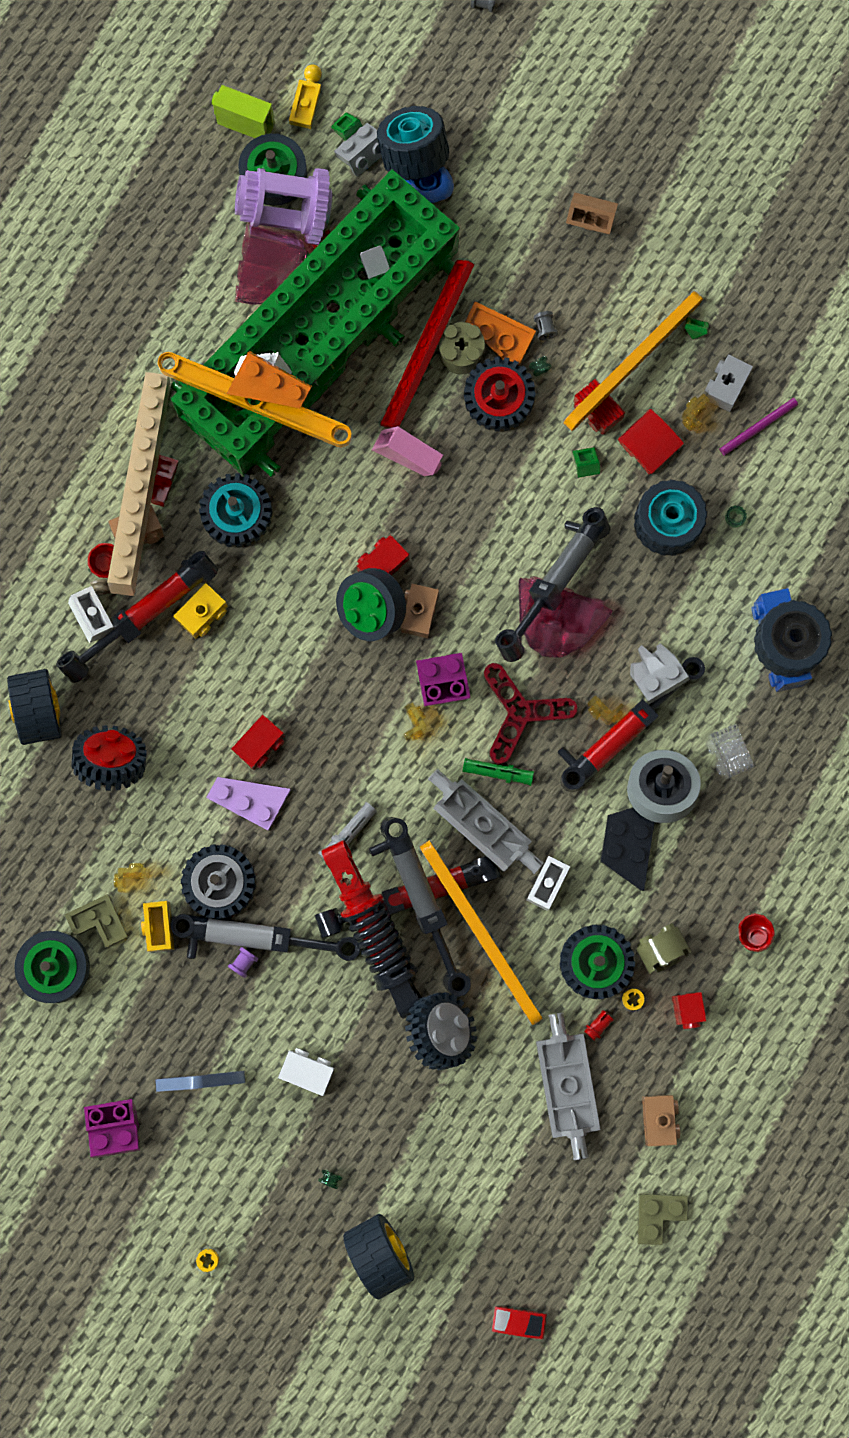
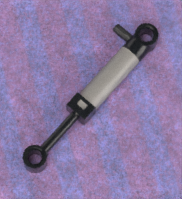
M186 914L175 916L171 922V930L174 935L183 939H189L187 958L196 959L198 941L289 953L290 946L336 952V955L345 961L355 960L361 951L357 946L358 941L352 937L342 938L335 943L292 937V929ZM182 920H187L190 923V928L185 933H181L178 929V925ZM347 942L353 943L355 946V952L351 956H346L342 952V947Z

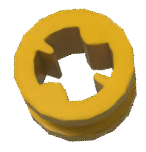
M637 989L627 990L622 997L623 1005L629 1010L640 1009L644 1004L643 993ZM632 992L633 995L638 994L639 996L637 1000L638 1005L634 1007L633 1004L630 1006L627 1002L630 999L628 995Z
M209 1248L202 1250L196 1259L198 1268L203 1272L214 1270L219 1263L217 1252ZM207 1253L212 1255L211 1260L214 1261L213 1265H208L209 1267H205L204 1261L201 1260L202 1255L206 1257Z

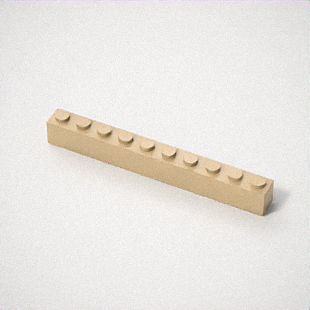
M145 373L107 581L110 592L113 594L135 595L171 391L169 377L164 374Z

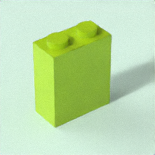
M221 85L219 92L216 91L214 93L212 105L217 124L252 138L271 134L275 125L271 103Z

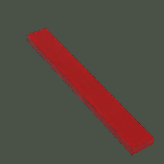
M456 260L380 423L384 428L400 427L475 265L470 261Z

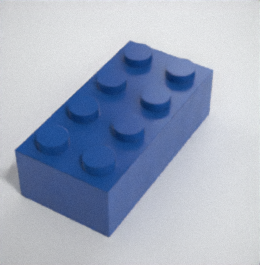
M789 588L761 594L752 607L754 620H758L760 624V621L773 607L778 606L782 602H789L791 600ZM784 619L776 623L772 629L771 637L778 653L788 659H804L806 654L797 620ZM772 671L769 674L770 685L775 687L776 692L802 687L812 679L810 672L799 677L790 678L775 675Z

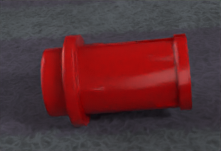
M602 1010L590 1025H586L587 1028L584 1032L594 1041L597 1038L600 1039L602 1032L614 1019Z

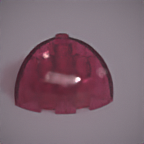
M247 222L242 243L241 255L243 257L242 261H239L237 271V283L239 285L235 287V301L245 304H262L306 259L307 250L304 249L303 241L298 236L284 229L263 225L251 227L250 222Z

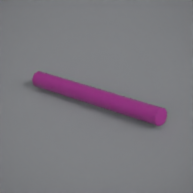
M790 399L719 448L723 456L727 455L798 406L796 399Z

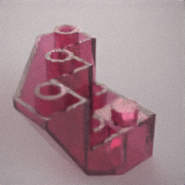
M530 576V579L521 577L519 579L520 623L534 604L529 590L537 579L543 580L539 577ZM565 587L561 593L563 600L556 610L551 611L542 608L524 635L529 647L542 656L562 658L584 647L611 616L613 610L605 606V602L601 599H591L574 593L572 589Z

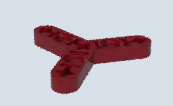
M491 663L485 667L484 679L508 713L490 749V759L495 764H505L509 760L527 723L570 720L576 715L578 707L571 698L526 701L500 664ZM490 669L494 671L499 670L498 678L501 682L505 678L507 682L502 683L496 689L494 685H497L498 682L494 677H488ZM504 687H509L513 690L514 695L511 699L501 697L500 692ZM517 697L520 699L516 703L518 707L526 709L524 718L520 715L517 717L514 715L516 713L514 705L510 708L507 706V704L513 703ZM552 703H557L556 708H562L564 703H568V706L573 707V710L569 712V715H565L564 711H557L558 716H553L554 706ZM542 704L547 705L550 708V714L546 717L539 716L537 713L538 706ZM505 728H515L517 736L514 739H507L503 734ZM499 739L507 744H512L511 748L506 745L504 754L507 756L505 758L501 757L500 760L496 759V754L493 752L494 750H499L502 746V743L498 742Z

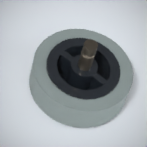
M669 750L652 751L640 757L633 765L627 786L628 798L633 808L646 819L659 823L675 822L687 816L694 808L700 792V776L694 764L685 756Z

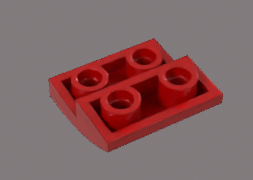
M649 409L617 439L631 457H635L648 474H652L684 444L677 434L652 409Z

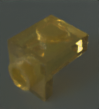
M704 393L699 398L694 396L686 404L687 409L681 417L683 425L689 431L693 430L696 434L703 426L696 416L707 407L710 401Z
M596 695L587 704L589 707L588 712L596 720L600 718L606 725L610 721L616 723L624 715L622 710L625 706L622 703L611 712Z
M412 702L405 706V711L415 728L404 733L406 741L410 738L412 741L425 735L423 731L426 730V725L423 721L426 716L421 707H415Z
M131 863L129 868H118V873L114 874V888H118L120 893H126V879H149L150 869L143 868L144 864Z

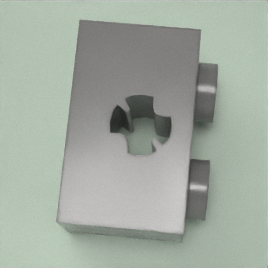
M728 354L725 361L720 360L715 369V373L718 375L715 381L710 379L704 391L708 393L705 400L730 412L753 366ZM725 380L730 381L728 385L724 384Z

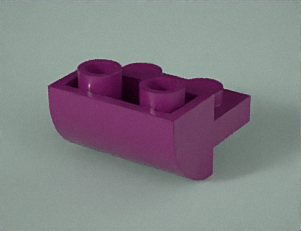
M462 653L416 660L424 706L470 699Z
M132 1099L84 1107L91 1158L140 1151L138 1116Z

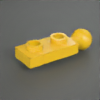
M311 64L305 68L304 77L307 81L299 79L289 117L290 125L308 129L312 127L321 91V84L316 82L321 79L322 72L317 65Z

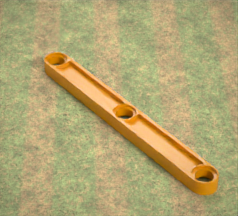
M696 291L692 292L570 413L563 424L571 431L575 430L699 306L703 297Z
M165 352L158 358L160 371L168 377L336 447H346L352 440L350 428L343 423L304 407L295 408L261 401L258 405H251L248 402V398L227 394L234 378L172 352ZM168 358L175 361V366L169 370L162 367L163 361ZM338 430H344L347 432L348 437L344 441H337L334 437L335 433Z
M430 840L419 846L531 1024L535 1025L543 1018Z

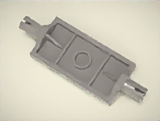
M436 769L428 778L429 781L443 792L444 796L433 809L503 871L515 860L522 862L533 874L544 864L543 861L528 850V845L532 841L462 779L458 783L456 781L452 782L439 769Z
M563 1012L557 1013L558 1024L555 1014L548 1015L552 1037L548 1040L536 1041L552 1138L563 1136L570 1138L573 1160H579V1149L583 1159L589 1158L585 1136L588 1132L600 1130L584 1034L569 1036L566 1033Z

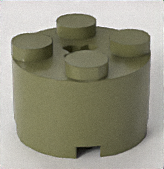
M458 322L446 326L439 341V358L441 363L450 372L460 375L468 374L472 369H476V365L482 362L485 341L479 327L466 322ZM460 346L464 347L463 351L459 350Z
M673 923L660 929L661 932L657 936L653 937L652 934H649L640 939V943L637 944L638 948L636 951L650 975H653L655 970L658 973L681 961L679 957L683 955L688 957L692 953L678 927H674Z

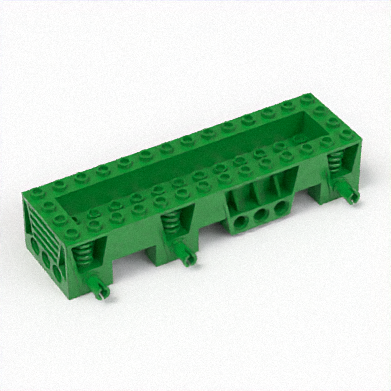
M391 169L372 190L364 184L362 186L363 190L359 189L356 196L361 199V202L311 253L306 251L305 248L300 250L302 254L297 253L295 260L301 264L203 366L235 378L234 371L240 357L247 355L249 351L256 355L272 354L273 352L275 354L278 352L291 369V375L312 386L302 407L309 409L343 374L347 358L362 343L368 347L381 334L395 347L399 345L398 341L400 343L403 341L405 336L390 324L398 315L397 306L423 279L429 283L442 270L450 275L455 264L451 259L458 252L460 227ZM392 239H399L402 244L398 248H393L389 245V242ZM377 246H382L390 269L382 276L371 280H361L358 274L361 271H365L360 253ZM331 303H337L340 309L335 313H331L327 310V307ZM304 335L309 338V341L306 345H299L296 343V339ZM176 380L177 384L175 382L171 384L170 388L176 392L171 400L179 419L243 477L256 465L262 468L271 478L275 476L274 472H279L281 466L276 464L266 454L275 445L273 436L283 427V424L248 409L236 411L233 408V403ZM248 398V402L251 405H258L261 402L260 400Z

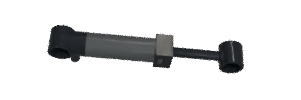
M599 507L588 509L582 516V524L569 520L565 522V529L576 533L543 580L537 579L530 588L529 593L534 601L533 606L515 631L512 629L503 630L495 638V643L502 657L507 662H515L524 655L525 648L521 643V637L542 608L551 611L556 610L563 600L561 596L562 591L598 540L603 539L610 533L611 527L603 509Z
M388 817L382 822L380 827L381 834L386 841L370 847L369 852L371 856H376L390 850L416 913L415 917L421 932L424 934L432 933L447 970L443 978L445 989L456 996H464L470 990L471 981L467 975L456 969L440 928L448 924L442 909L438 907L409 836L407 824L400 818ZM397 823L399 825V832L391 836L389 827L391 824ZM457 977H461V986L453 989L452 981Z

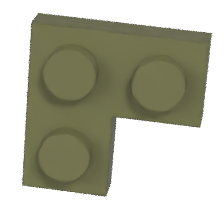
M109 894L65 914L74 936L97 927L105 947L128 938Z
M638 1194L637 1243L662 1245L663 1220L687 1221L688 1196Z

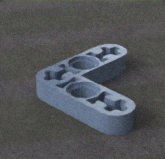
M245 1071L155 1079L156 1092L246 1083Z

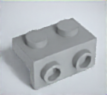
M368 123L359 128L355 134L334 150L336 156L350 166L356 177L382 157L377 139V129Z

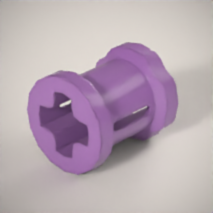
M241 947L239 949L240 954L233 964H229L228 967L243 978H246L248 969L259 958Z

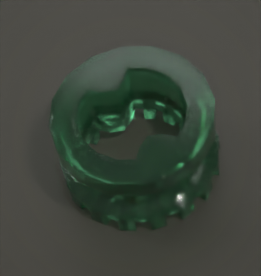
M542 356L538 358L539 361L536 359L530 363L529 368L534 370V377L540 376L552 368V365L547 363V356Z
M739 505L731 506L725 514L726 523L733 528L742 526L747 518L746 510ZM736 511L738 515L741 514L742 520L735 522V519L730 518V513Z
M323 1169V1177L319 1178L318 1181L326 1186L338 1189L337 1183L342 1180V1177L337 1174L333 1175L332 1172L330 1173V1171Z

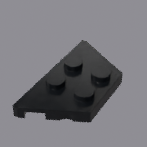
M632 807L607 815L600 862L617 873L621 878L627 880L638 890L644 891L654 821L646 819Z

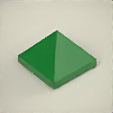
M688 317L685 329L694 340L707 334L709 323Z

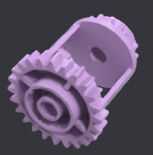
M258 168L257 172L247 170L245 176L240 175L238 179L235 215H240V221L250 222L251 227L263 225L301 231V234H305L304 237L307 244L319 245L323 236V230L328 225L331 212L332 190L329 189V172L325 169L316 168L313 176L303 178L265 172V169ZM265 192L303 198L301 211L264 206Z

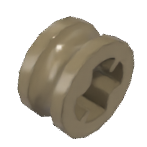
M99 579L90 583L97 596L111 593L107 583L108 579Z

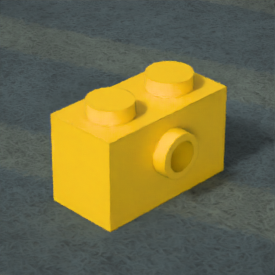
M205 583L173 617L196 639L198 636L203 637L211 628L209 625L215 619L218 621L226 614L228 605L225 600Z
M170 902L143 903L144 921L141 922L143 936L146 935L147 951L175 950L173 932L171 930Z

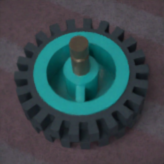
M235 473V476L225 474L226 478H216L217 482L214 484L211 482L208 485L209 489L203 492V499H200L201 508H199V513L205 530L213 540L216 539L219 544L222 545L224 543L227 547L236 545L237 548H241L243 544L247 546L252 545V541L255 540L257 542L260 540L259 536L261 534L265 535L267 526L270 527L272 505L264 486L259 484V481L255 478L252 480L246 474L245 477L241 476L240 473Z

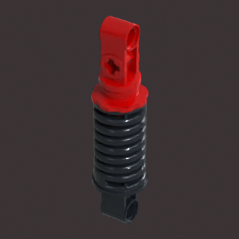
M342 840L322 850L324 861L331 870L341 891L339 898L346 905V909L341 912V916L344 917L346 922H350L349 929L351 932L357 931L354 933L353 938L358 941V948L363 949L361 954L363 957H367L365 959L366 964L371 965L369 971L376 973L373 979L377 990L389 989L401 1018H407L408 1015H412L409 1012L410 1008L414 1007V1003L422 998L411 979L418 972V968L413 963H410L411 957L406 953V946L402 945L403 940L399 937L398 930L395 929L390 913L387 912L382 894L373 895L369 881L364 882L347 843ZM345 872L347 875H353L350 881L348 878H343Z

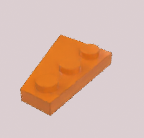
M474 302L465 320L466 323L479 327L485 343L502 360L505 357L510 358L509 361L511 362L516 360L519 362V366L536 334L535 330L478 302Z
M249 351L227 394L301 408L312 386Z

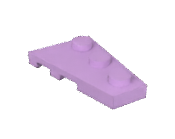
M217 777L206 798L269 831L291 789Z

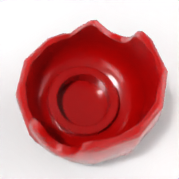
M100 543L89 552L88 567L99 578H108L114 549L113 544Z
M754 913L746 916L738 926L739 939L741 944L749 951L761 952L767 950L774 942L775 931L773 924L764 915Z

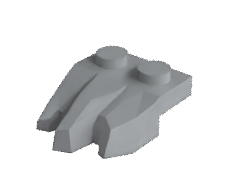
M661 643L656 646L657 650L653 654L641 645L638 648V653L642 661L631 663L630 676L649 704L690 680L675 655Z

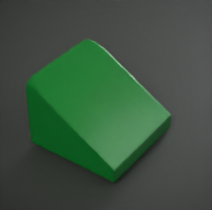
M347 112L331 126L344 141L355 134L359 128L363 127L360 119Z
M595 447L573 451L578 478L600 474V462Z

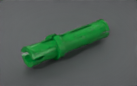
M467 758L464 760L462 770L463 773H472L506 780V783L512 781L529 786L532 785L534 771L513 768L514 765L509 764L508 767Z

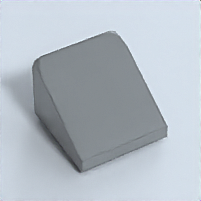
M377 246L360 253L361 261L369 280L384 275L390 269L382 246Z

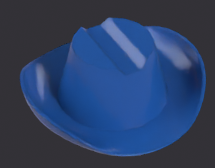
M444 166L428 177L417 180H405L431 203L450 197L454 189L452 176Z

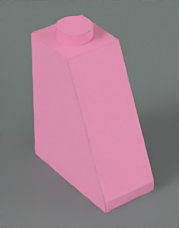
M398 426L382 430L372 448V451L423 476L433 475L441 467L440 460L443 456L441 453Z

